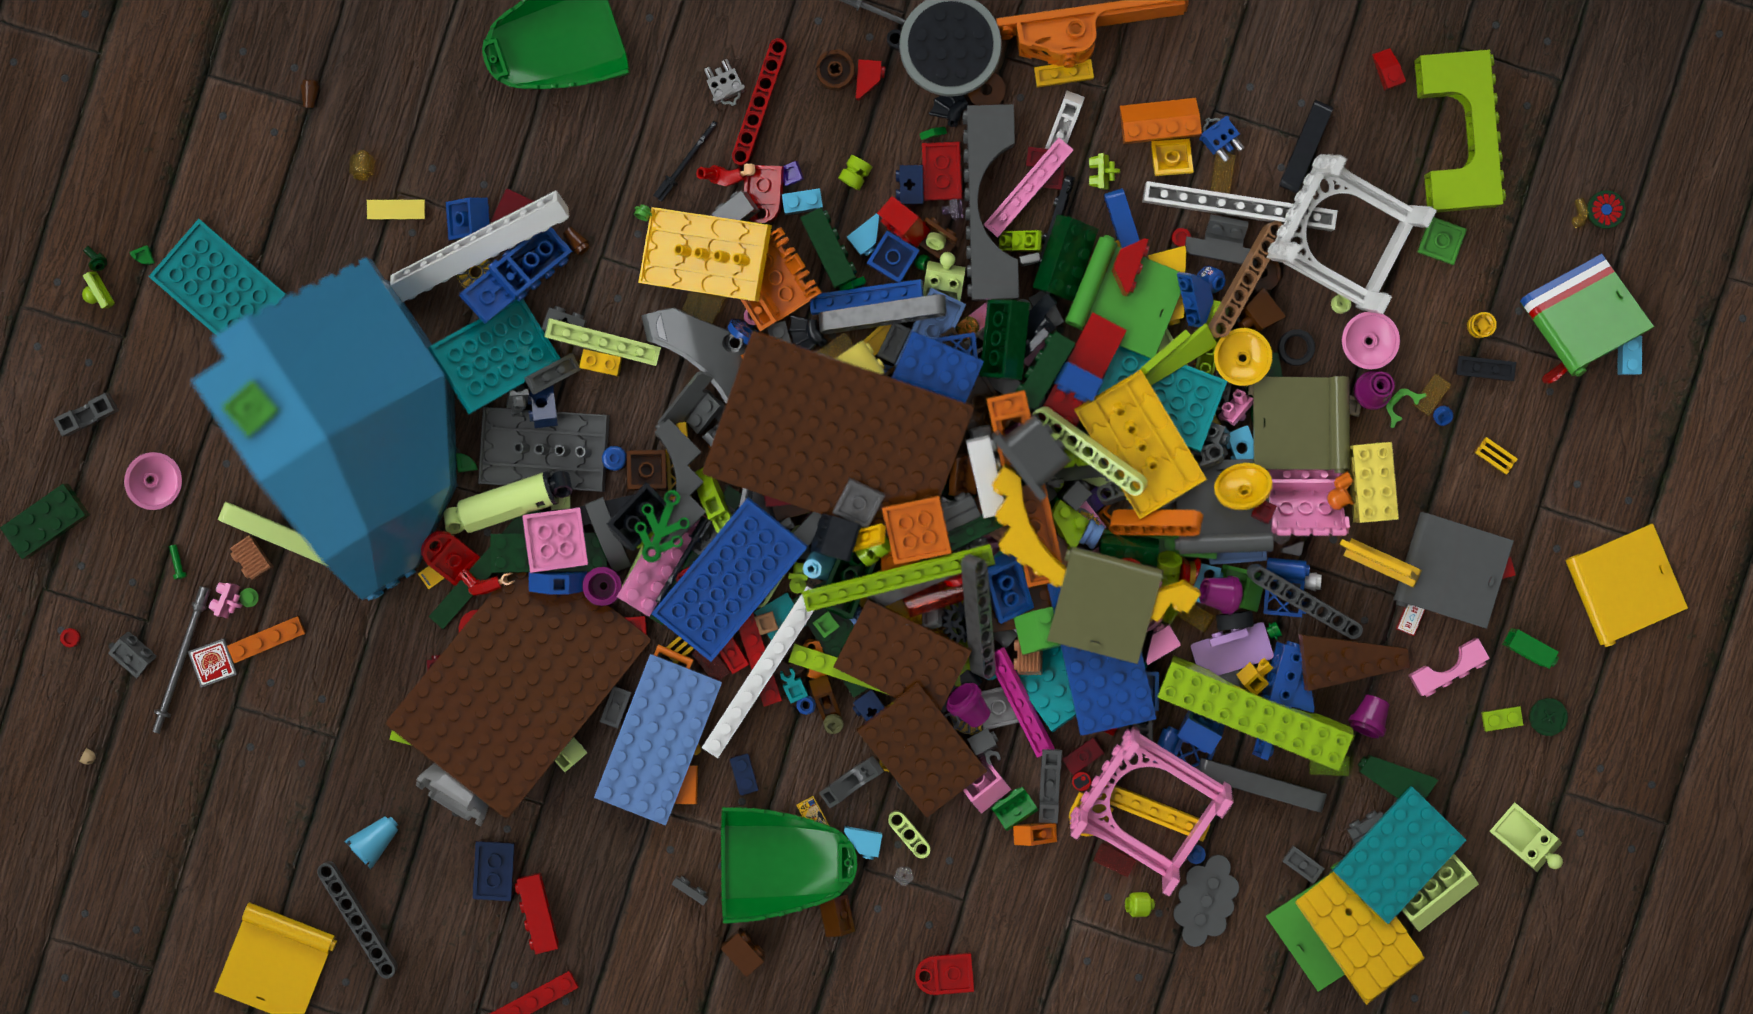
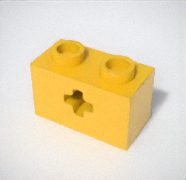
M583 349L579 368L619 377L623 358Z

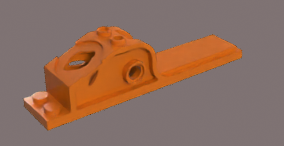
M1123 0L996 18V23L1002 40H1008L1016 36L1019 56L1029 59L1036 58L1047 61L1051 65L1072 68L1076 64L1087 61L1093 55L1098 27L1184 15V12H1187L1189 0Z
M1025 390L987 398L994 432L999 430L1003 437L1006 436L1004 433L1006 421L1013 420L1022 424L1031 417ZM997 445L1001 467L1004 464L1011 468L1014 467ZM1024 484L1022 485L1023 501L1030 523L1040 541L1062 563L1046 485L1042 486L1046 492V497L1040 501L1031 488ZM1029 565L1023 566L1028 587L1050 583L1049 578L1044 575L1042 577L1038 576Z

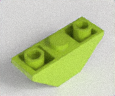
M1040 230L1003 231L999 237V249L1014 252H1041L1043 233Z

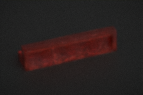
M942 583L903 598L902 601L909 618L964 601L963 585L949 588V586Z

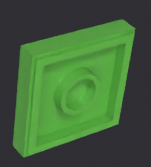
M1433 217L1428 228H1425L1417 253L1454 265L1467 229Z
M253 380L222 406L225 412L248 437H251L280 411Z

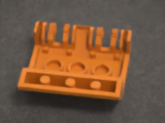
M782 227L770 234L759 302L740 299L760 332L787 317L822 293L818 286L813 289L811 288L816 284L814 280H810L807 283L803 280V278L808 276L809 271L807 269L801 272L806 266L798 253L791 256L796 251L795 248L784 249L783 245L788 243L789 239L785 237L781 240L785 235Z

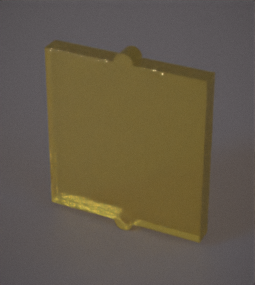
M691 291L690 294H687L688 298L682 310L712 324L717 313L721 312L720 308L726 297Z

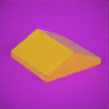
M1190 139L1151 141L1152 163L1155 176L1193 173Z

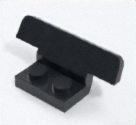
M1044 295L1029 311L1024 359L1056 328L1046 315L1057 303L1051 295Z

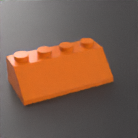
M1196 98L1119 106L1123 144L1197 137L1202 134Z

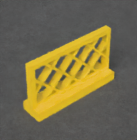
M1351 538L1350 542L1341 540L1340 545L1346 549L1345 557L1406 585L1415 587L1422 572L1421 569Z

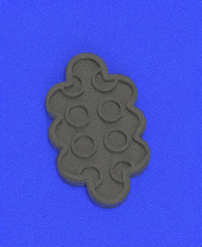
M1212 855L1206 861L1205 866H1192L1186 873L1187 884L1179 889L1178 896L1181 902L1175 906L1173 915L1176 922L1183 926V940L1190 946L1197 947L1202 945L1208 935H1221L1226 929L1227 923L1225 918L1234 911L1232 899L1239 892V884L1234 877L1229 875L1230 862L1222 855Z

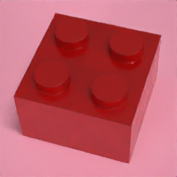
M893 196L877 213L882 218L880 222L887 227V230L905 242L912 244L915 248L931 231L915 213Z

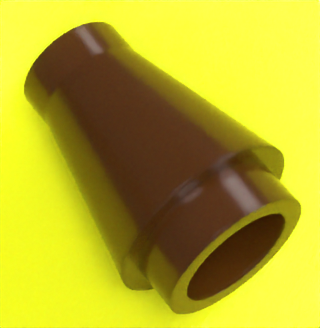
M303 79L302 84H300L303 107L314 108L320 86H318V81Z
M572 227L564 231L563 235L566 237L574 253L580 256L588 251L590 245L586 238Z

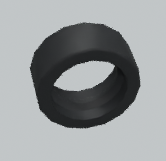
M1293 329L1286 332L1278 342L1280 358L1291 366H1300L1307 363L1315 352V342L1312 336L1301 329ZM1299 336L1307 343V352L1300 359L1289 357L1285 351V344L1291 337Z
M1252 611L1216 615L1217 629L1219 631L1254 626Z

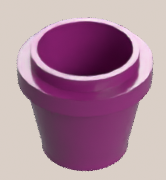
M1369 371L1362 374L1354 384V395L1357 402L1370 410L1384 407L1392 397L1395 386L1394 380L1386 372ZM1377 383L1381 384L1382 389L1377 387Z
M598 567L591 570L583 581V592L586 598L591 603L600 606L613 603L622 588L621 579L618 574L607 567ZM602 582L607 583L606 589L600 587Z
M1236 576L1204 578L1199 589V600L1202 604L1221 610L1224 614H1233L1239 608L1242 600V584Z
M975 683L960 685L948 698L947 710L953 716H958L973 728L982 725L991 714V710L981 695V689Z
M1365 695L1355 713L1350 715L1348 720L1349 724H1351L1350 727L1356 732L1371 738L1383 737L1386 733L1385 725L1390 704L1381 698Z

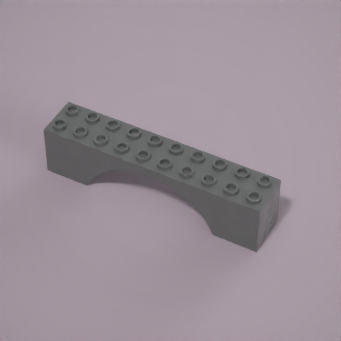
M1014 104L967 106L966 111H963V125L967 124V130L963 132V144H967V149H964V163H968V169L964 171V182H968V188H965V201H969V207L965 209V220H969V227H966V240H970V246L966 247V259H970V265H967V278H971V284L967 286V297H971V302L987 301L988 299L1018 300V259L1009 256L992 242L982 225L978 212V190L984 173L999 155L1013 148L1015 144Z

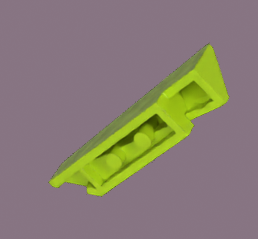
M1206 323L1192 335L1185 330L1142 366L1141 370L1149 384L1153 385L1214 348L1217 343Z

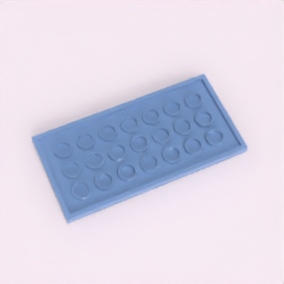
M650 654L594 798L666 826L722 682Z

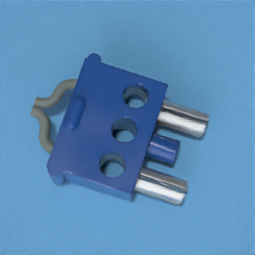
M1225 116L1221 120L1219 118H1207L1205 120L1204 132L1199 140L1204 142L1213 155L1218 153L1223 161L1226 162L1230 158L1223 150L1224 147L1228 152H1231L1234 149L1230 144L1232 142L1239 151L1244 149V146L1237 138L1240 133L1229 120V116ZM1209 121H1210V122L1218 121L1217 123H1215L1213 126H1211L1209 129L1206 130V127L1208 126Z

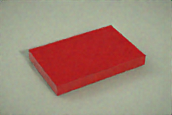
M960 142L922 143L924 201L962 200Z

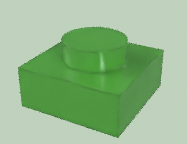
M829 611L813 622L824 638L840 627Z

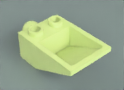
M944 252L940 257L941 263L932 261L927 263L923 295L927 296L930 288H933L960 301L966 267L953 265L955 263V256L951 252Z
M1515 802L1490 830L1496 838L1536 872L1546 861L1552 869H1559L1563 864L1562 857L1558 854H1553L1562 842ZM1548 837V841L1543 843L1545 838ZM1533 852L1536 853L1534 857H1530Z

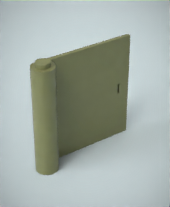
M1264 377L1259 382L1253 384L1254 464L1260 465L1265 469L1334 470L1336 474H1344L1346 470H1350L1349 377Z
M1071 547V550L1067 549L1064 559L1068 561L1047 641L1138 664L1163 570L1076 547Z

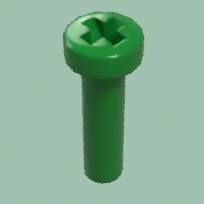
M177 544L169 546L176 573L173 575V578L175 580L187 577V573L183 572Z

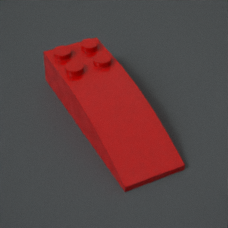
M1092 312L1066 362L1102 379L1127 330ZM1054 383L1042 406L1049 407L1076 427L1080 419L1074 409L1085 402L1074 398L1075 394L1072 392L1066 394L1058 390V385ZM1039 412V418L1046 420L1045 414ZM1055 424V425H1054V426H1056V427L1062 429L1059 424Z

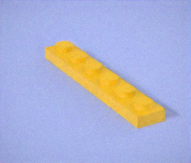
M1117 785L1114 786L1111 794L1110 805L1187 836L1200 819ZM1101 793L1102 797L1097 799L1104 800L1106 798V794ZM1211 824L1208 825V827L1200 837V841H1204Z

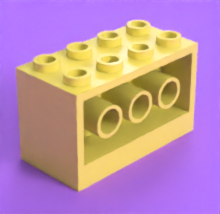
M1392 442L1350 446L1349 473L1354 481L1350 485L1351 497L1355 502L1352 505L1353 522L1363 523L1399 519Z

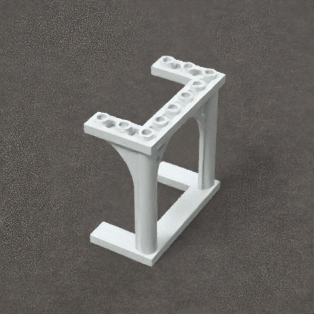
M1320 154L1313 161V168L1310 174L1306 175L1302 190L1296 194L1293 207L1286 213L1285 218L1287 219L1279 227L1275 242L1269 246L1267 258L1286 264L1357 304L1356 308L1362 311L1383 314L1392 297L1379 291L1412 227L1428 228L1437 210L1427 206L1407 205L1344 168L1347 159L1341 155ZM1322 179L1327 180L1329 184V190L1326 193L1320 188ZM1334 181L1336 185H1340L1337 190L1334 189ZM1317 191L1319 195L1317 199H1314L1313 196H1315ZM1340 193L1355 195L1400 221L1366 288L1357 285L1322 265L1312 255L1307 244L1306 228L1310 214L1323 199L1331 195ZM1298 225H1300L1301 230L1299 233H1296L1295 231L1298 229ZM1293 237H1300L1301 244L1290 242ZM1302 249L1305 250L1304 256L1299 252Z

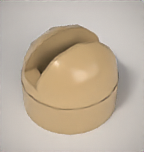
M86 748L79 762L86 765L92 764L96 755L92 750Z

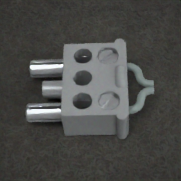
M725 59L727 66L724 60L722 64L726 72L723 73L721 67L715 69L717 76L714 77L711 68L707 67L712 77L710 78L706 68L704 71L708 77L706 81L714 97V103L731 104V106H734L746 88L741 84L735 68L732 69L728 59ZM738 95V96L733 100V102H731V101H726V102H725V100L730 99V98H732V97Z

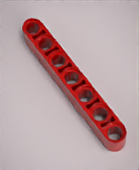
M781 38L771 41L732 153L733 162L737 166L742 167L750 161L787 53V45ZM778 43L784 46L783 51L779 53L773 50L774 45ZM775 62L778 66L776 70L770 71L767 69V64ZM769 80L771 82L770 88L763 89L760 86L761 82ZM757 98H763L765 104L762 107H756L754 101ZM751 116H756L759 119V122L754 126L748 123V119ZM745 134H750L753 137L752 141L748 144L742 142V137ZM739 152L746 154V159L743 162L736 160V155Z

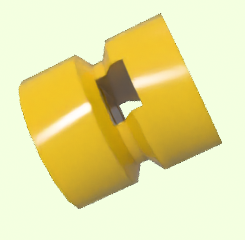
M1487 312L1471 316L1467 323L1469 334L1475 338L1488 337L1494 333L1497 327L1494 316Z

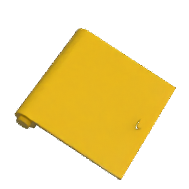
M1653 523L1565 560L1599 644L1605 647L1616 644L1615 640L1688 609Z
M249 902L243 913V921L214 992L270 1014H305L328 954L334 950L337 940H334L335 936Z

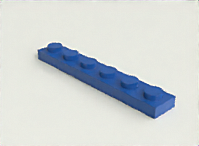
M919 279L821 293L810 301V311L812 315H819L820 312L923 297V281Z

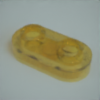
M967 316L956 325L955 330L958 334L971 332L976 334L979 331V324L975 318ZM970 337L964 338L963 342L969 340Z

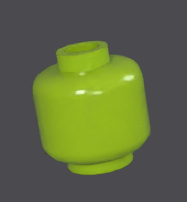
M1133 892L1125 899V910L1132 917H1147L1155 907L1154 899H1151L1147 892Z

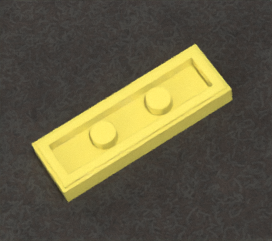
M367 200V219H426L425 200Z

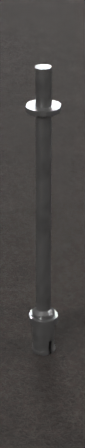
M199 586L195 601L191 604L193 606V613L160 710H154V713L158 714L152 732L160 734L165 717H171V714L167 711L200 614L207 608L206 602L211 591L209 588Z

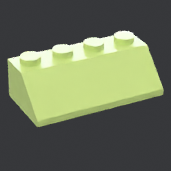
M1453 854L1401 911L1420 932L1478 886L1479 883L1459 858Z

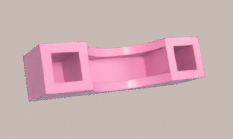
M1474 638L1458 647L1459 657L1451 669L1444 672H1435L1428 666H1423L1409 674L1419 695L1428 697L1436 692V688L1440 686L1444 688L1452 684V679L1458 676L1459 678L1465 677L1470 673V669L1474 667L1478 669L1486 665V660L1490 658L1479 638Z

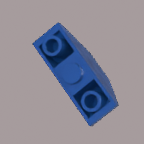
M1178 272L1177 277L1188 326L1200 328L1207 322L1214 302L1210 283L1194 274Z
M587 571L529 572V592L543 594L583 592V581Z

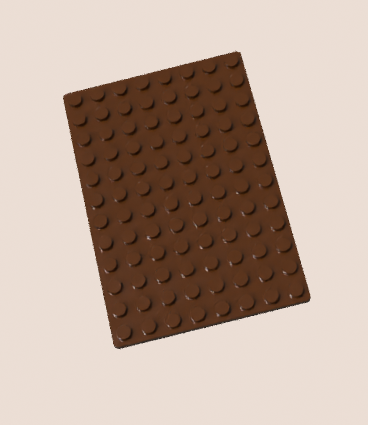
M754 331L749 338L702 472L706 476L819 514L831 515L841 519L845 518L834 514L833 509L849 478H852L885 494L869 527L878 524L886 526L883 507L941 496L972 415L973 406ZM885 527V536H888L887 529Z
M509 572L513 574L508 575L507 580L509 582L515 580V582L510 585L501 584L502 588L493 591L386 721V725L504 818H508L650 643V638L619 613L608 605L600 606L591 603L586 598L584 592L573 594L529 592V572Z

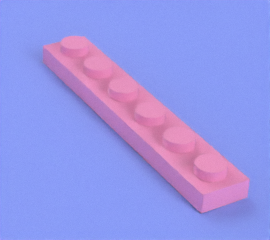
M1059 137L984 223V226L998 238L1074 150Z

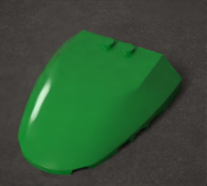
M521 0L514 7L503 13L490 26V30L483 40L482 52L488 71L497 81L513 88H570L595 84L631 74L628 56L609 0Z
M722 807L721 904L724 924L765 920L771 917H780L785 914L799 912L838 897L852 884L857 871V855L851 841L836 828L815 820L780 811L748 807Z

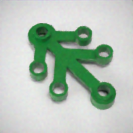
M670 490L665 494L666 506L659 524L655 518L653 506L645 504L642 507V513L646 515L654 532L651 542L646 532V524L638 522L635 525V531L640 535L645 546L642 550V556L647 562H657L661 558L662 552L673 547L679 548L683 545V539L680 536H674L671 541L659 545L662 537L690 527V521L685 517L667 526L674 506L678 505L681 500L680 494L675 490ZM675 495L676 501L670 502V496ZM649 506L651 507V512L647 514L644 509ZM682 520L688 522L686 527L681 526ZM639 525H644L642 532L637 529ZM679 538L681 543L675 545L674 539ZM652 549L656 552L653 557L649 556V551Z

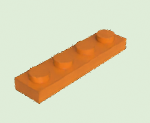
M299 616L232 643L227 648L235 664L304 635L306 632Z

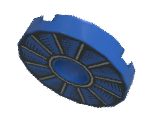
M731 319L728 325L730 333L735 338L739 339L741 337L744 339L743 342L746 345L752 332L761 333L754 326L740 319Z

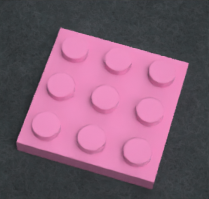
M580 508L522 515L530 573L588 565Z

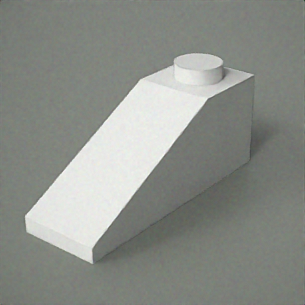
M1066 91L1045 149H1049L1059 137L1065 143H1068L1085 97Z

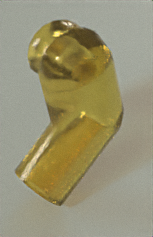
M1579 198L1574 201L1578 211V217H1573L1572 219L1574 227L1584 226L1588 215L1584 199Z

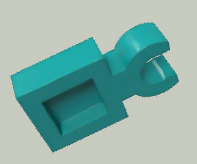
M790 667V676H785L783 671L780 672V676L783 681L787 682L783 684V688L790 703L807 697L808 692L801 678L795 679V670Z

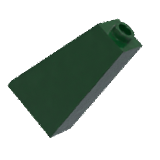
M1371 755L1363 756L1358 763L1359 768L1357 770L1397 799L1410 786L1426 799L1438 782L1432 776Z

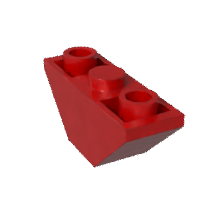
M1146 238L1120 249L1111 271L1123 296L1127 297L1129 292L1133 293L1137 282L1134 281L1136 274H1140L1143 264L1140 263L1142 256L1146 257L1150 247L1147 246L1148 239Z

